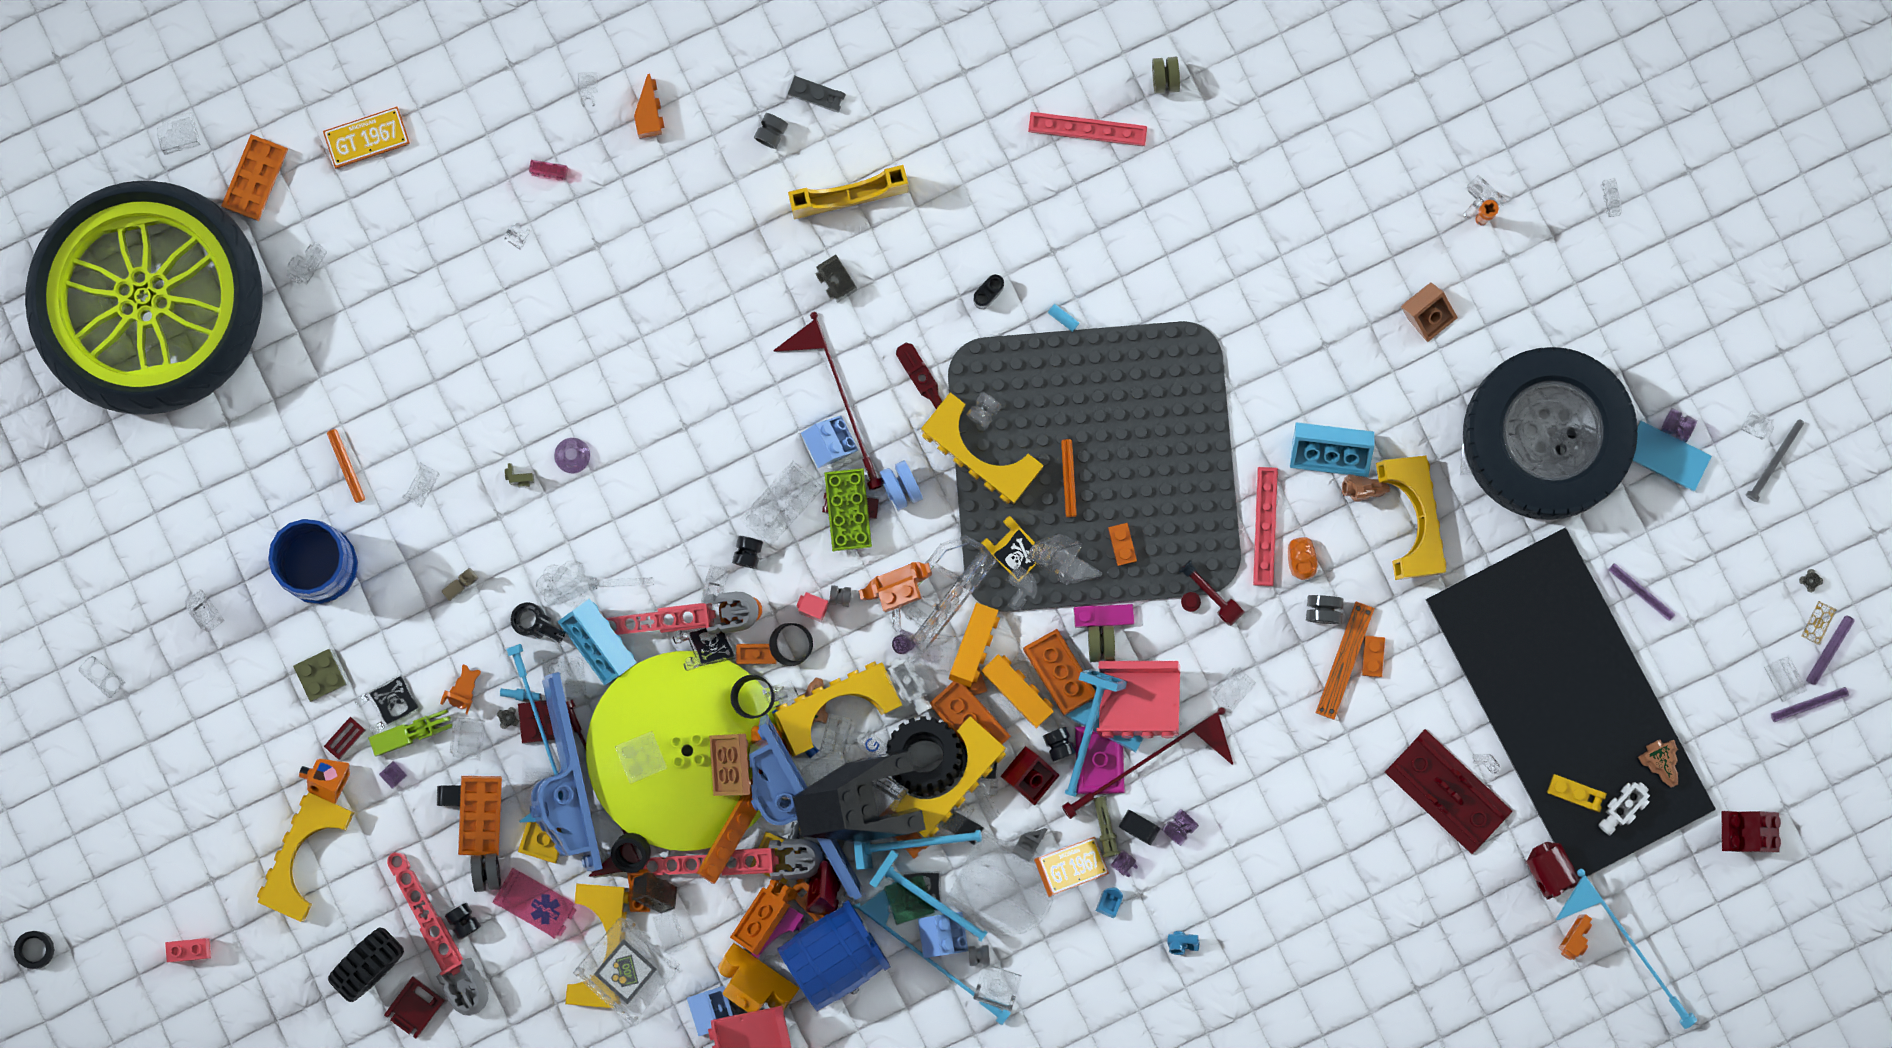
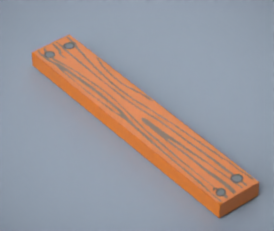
M1357 601L1355 602L1317 706L1316 714L1335 720L1375 608Z

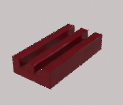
M349 717L324 747L340 760L366 729L352 717ZM352 723L354 726L346 733V735H345V736L337 743V745L332 749L330 746L337 740V738H338V737L345 731V729ZM358 728L359 731L354 735V737L346 744V746L339 753H337L336 751Z

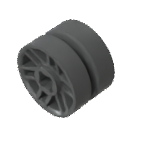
M1308 595L1307 606L1315 609L1306 611V621L1322 624H1342L1343 613L1335 610L1343 609L1344 598Z
M497 853L486 854L485 863L482 855L471 856V876L474 891H486V882L490 891L500 890L501 875Z

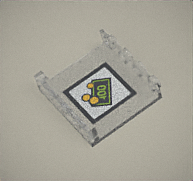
M619 918L575 969L573 974L631 1026H637L641 1021L639 1017L673 976L676 973H681L682 970L679 968L680 964L671 957L669 959L664 954L666 951L658 944L654 945L649 941L651 937L644 931L639 932L635 928L636 924L631 919Z

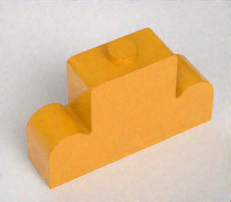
M735 943L731 945L718 965V971L722 976L732 978L723 991V995L746 1012L758 1011L766 1002L769 1008L783 1006L784 1011L800 989Z

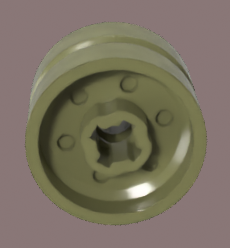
M1167 57L1166 67L1163 58H1152L1154 93H1165L1166 85L1168 86L1169 93L1180 92L1178 57Z
M1113 625L1103 626L1102 634H1100L1099 626H1088L1090 663L1101 661V654H1103L1104 661H1115Z

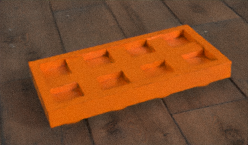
M250 134L221 207L259 222L288 148Z
M461 776L458 855L497 853V856H499L501 776Z

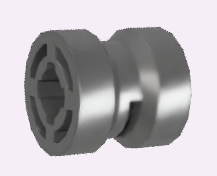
M831 585L829 605H836L838 603L844 607H849L851 587L839 588L838 586Z
M982 945L980 948L968 946L970 966H976L978 963L990 965L988 945Z

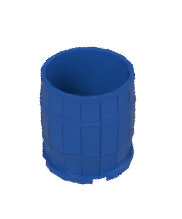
M301 519L290 522L277 532L270 544L268 561L271 573L284 590L304 602L324 604L336 600L349 591L356 579L358 558L354 546L346 535L323 521Z
M849 900L842 904L843 907L825 915L797 933L783 946L777 948L790 973L817 1012L851 993L869 981L870 978L882 969L886 971L891 967L871 933H868L865 929L862 919Z

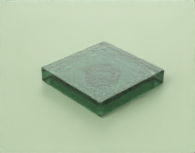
M923 875L907 879L928 893ZM898 882L884 887L896 925L935 913L933 906Z

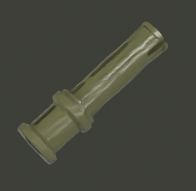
M1106 796L1097 797L1093 800L1101 831L1099 841L1103 845V858L1120 855L1121 853L1118 851L1116 844L1117 835L1112 830Z

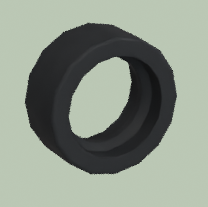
M625 833L614 843L610 855L614 865L622 872L636 873L643 869L649 861L651 849L647 840L641 835ZM624 843L634 844L641 851V860L637 863L628 862L621 855L620 847Z
M29 931L20 935L13 949L17 962L29 969H38L49 964L55 951L51 938L40 931ZM31 938L40 939L46 948L43 958L36 962L27 960L22 951L24 943Z

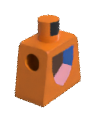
M317 759L313 768L302 766L299 772L300 778L307 779L308 792L336 804L350 776L349 763Z

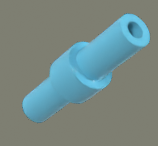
M501 688L500 696L515 698L518 701L529 700L525 689L517 688L516 690ZM531 692L533 700L540 701L541 693Z

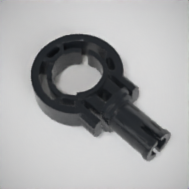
M524 602L514 608L511 614V625L518 634L526 637L535 636L541 639L543 636L534 632L536 630L558 643L562 642L563 638L556 634L565 637L566 632L541 620L543 618L549 622L551 621V618L545 615L541 607L534 603ZM527 606L535 607V610L528 608L529 611H533L536 615L535 623L530 628H524L520 625L521 615L528 611L527 608H524ZM516 622L518 625H520L519 627L524 630L523 632L519 630V628L516 625Z

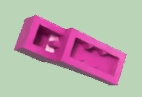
M1133 604L1073 608L1075 628L1134 624Z
M790 907L758 956L753 953L751 954L759 958L763 951L779 936L788 931L793 933L795 930L799 931L805 922L802 919L804 915Z

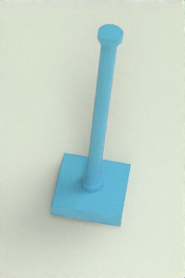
M1092 669L1080 672L1078 679L1095 685L1097 689L1068 789L1065 790V794L1074 797L1077 795L1076 787L1104 690L1108 689L1117 692L1126 689L1128 682Z
M976 830L973 833L871 844L870 841H853L856 870L873 869L872 852L975 840L981 842V831Z
M891 850L869 884L877 888L884 877L892 878L977 936L978 940L982 942L988 933L986 930L982 931L894 871L892 865L900 854L895 850Z

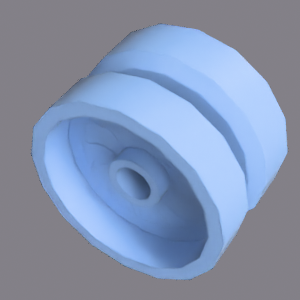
M905 460L895 464L898 477H895L890 468L879 472L884 483L883 486L898 511L907 507L908 503L904 494H907L912 503L923 500L920 489Z

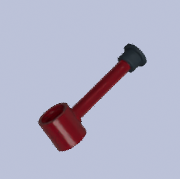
M1190 560L1179 572H1183L1187 577L1190 576L1220 607V610L1217 612L1218 616L1231 627L1245 613L1244 610L1233 599L1225 602L1195 571L1196 568L1191 564L1192 561Z

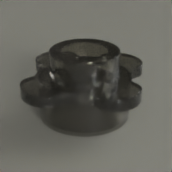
M1809 569L1805 576L1799 578V583L1803 584L1809 593H1812L1817 586L1823 584V579L1815 573L1814 569Z
M514 707L497 712L502 729L519 724Z

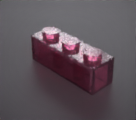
M531 160L529 173L531 176H544L543 178L551 179L552 177L558 181H563V179L566 180L567 165Z

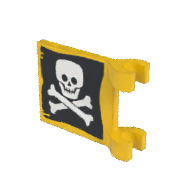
M1008 516L1003 523L1010 531L995 546L988 538H985L980 545L1019 582L1046 553L1019 527L1011 516Z

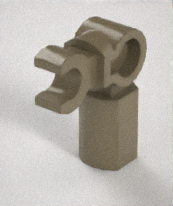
M471 568L458 576L459 580H454L441 591L449 601L465 590V586L472 585L478 579V576Z

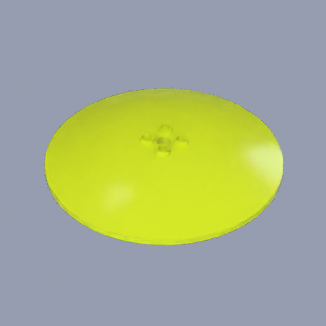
M675 651L650 657L637 663L620 675L603 694L592 715L586 739V764L590 782L597 799L608 815L628 833L641 835L653 846L678 851L711 848L742 796H713L709 736L746 734L748 741L747 758L749 760L750 745H752L751 730L753 726L759 725L761 718H745L734 710L731 704V690L740 678L750 674L727 659L720 658L723 660L701 665L696 651ZM757 680L746 682L738 694V702L741 709L753 716L765 712L771 702L770 696ZM773 704V707L767 714L771 722L775 724L778 731H780L772 714V712L776 709L775 705ZM684 745H690L693 749V753L688 757L684 756L681 752ZM750 761L748 769L749 780H751L753 777L752 767H750ZM759 810L757 811L756 815L751 821L749 827H751L762 816Z

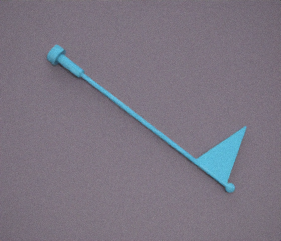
M519 644L506 650L508 656H513L519 677L523 679L554 775H556L558 771L526 679L527 672L520 652H523V648ZM559 791L558 798L562 800L563 795ZM529 813L519 822L521 823L536 821L535 818H532L531 813Z
M1579 869L1577 875L1582 878L1556 920L1601 903L1670 998L1669 1002L1682 1018L1679 1021L1684 1029L1691 1027L1697 1022V1018L1693 1013L1688 1014L1676 996H1672L1588 880L1585 871Z
M896 881L862 906H860L858 901L853 902L852 906L854 909L862 911L924 958L920 950L886 925L901 884ZM924 958L980 1001L979 1004L998 1017L996 1022L1003 1025L1011 1014L1009 1010L1005 1008L1002 1011L984 996L983 998L933 960Z

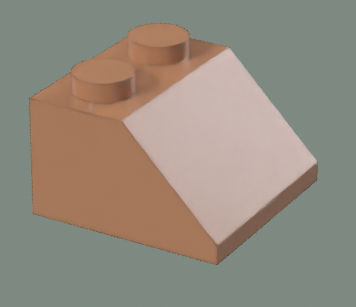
M1432 282L1401 306L1407 319L1427 342L1458 318L1445 293Z

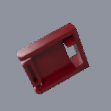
M412 976L384 1016L388 1018L393 1011L395 1014L390 1021L409 1035L416 1029L417 1031L414 1033L413 1038L417 1039L446 1000ZM418 987H421L434 997L430 1003L415 993Z

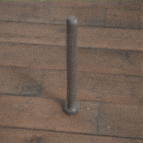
M1799 419L1796 421L1753 490H1748L1746 493L1747 498L1754 502L1759 501V493L1803 427V420Z

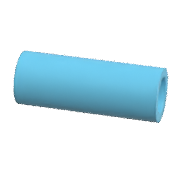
M1056 304L1048 311L1049 315L1072 332L1079 325L1077 320Z

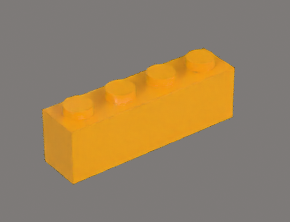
M976 602L952 666L949 680L971 687L972 682L977 683L981 672L977 669L979 663L984 664L987 653H984L986 646L990 647L993 635L990 633L992 628L996 629L1000 618L997 617L999 610Z
M998 654L981 670V673L1037 729L1054 712L1051 709L1054 706L1047 698L1043 700L1038 695L1040 691L1032 683L1028 685L1024 681L1026 678L1019 669L1015 671L1010 666L1012 662L1005 655L1001 657Z

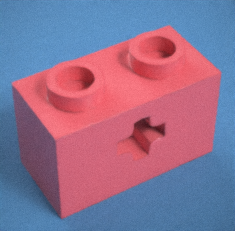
M807 592L804 596H800L797 603L799 614L821 623L829 606L827 600Z
M210 938L165 942L167 962L211 959Z

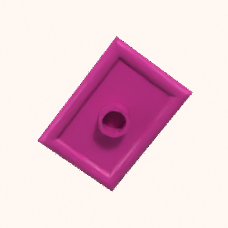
M1085 726L1075 727L1076 758ZM1094 731L1092 732L1077 784V794L1093 793L1124 773V751L1122 745L1108 738H1103ZM1124 777L1099 794L1125 793Z

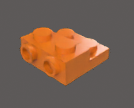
M1586 914L1577 917L1558 947L1562 951V956L1569 960H1575L1576 957L1582 956L1588 948V945H1586L1588 939L1582 935L1587 934L1592 927L1590 923L1591 917Z

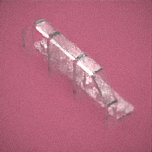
M966 535L940 543L925 564L929 563L931 570L934 568L955 580V584L939 604L921 595L919 601L934 610L914 636L901 628L900 610L902 607L892 610V628L900 635L909 639L918 650L925 653L997 560L983 544ZM967 544L981 550L961 576L937 564L946 551Z

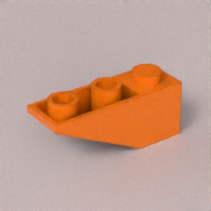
M650 74L646 76L634 114L639 139L662 135L661 129L665 128L663 116L659 117L658 110L661 109L660 100L655 98L654 91L657 90L656 79H652Z

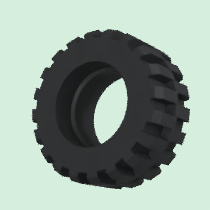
M920 716V720L908 719V724H900L898 726L899 730H894L891 734V740L887 742L886 753L902 749L908 750L919 741H932L941 747L943 760L936 769L929 772L910 771L891 777L900 788H905L906 792L910 794L915 792L917 796L923 797L924 793H928L929 796H933L936 791L942 793L945 791L946 786L951 787L954 784V779L958 778L960 774V767L963 764L960 740L957 738L956 732L952 728H948L947 723L944 721L940 723L937 718L931 717V720H927L926 716Z
M377 928L337 964L328 976V981L346 1001L354 1002L370 990L398 962L404 953V948L385 928Z

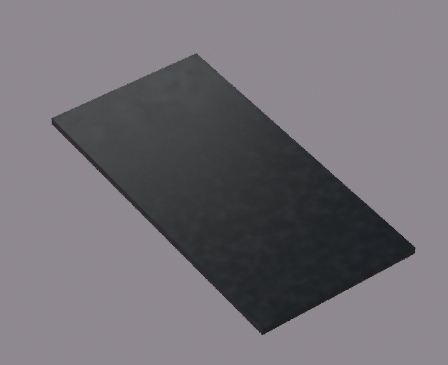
M1566 527L1425 599L1553 843H1561L1576 873L1579 869H1583L1586 877L1716 810ZM1657 740H1661L1662 744L1674 740L1678 749L1675 752L1678 760L1675 765L1678 772V785L1672 788L1661 780L1659 774L1652 773L1649 767L1643 766L1638 759L1640 755L1648 751L1646 746ZM1553 774L1606 793V798L1601 803V812L1592 811L1548 794L1547 790ZM1636 782L1639 784L1641 782L1649 789L1647 792L1650 795L1647 799L1649 801L1648 805L1643 810L1638 809L1634 813L1636 818L1629 825L1625 823L1620 826L1618 824L1615 827L1616 830L1609 836L1598 826L1603 819L1606 820L1609 816L1606 813L1609 809L1607 805L1613 798L1616 797L1618 799L1623 794L1621 790L1627 783L1632 784ZM1631 793L1630 799L1635 801L1636 794ZM1590 795L1588 802L1593 803L1595 796ZM1622 808L1617 809L1618 815L1623 814Z

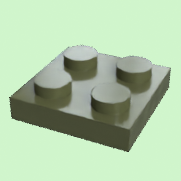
M330 649L293 666L310 702L347 685Z

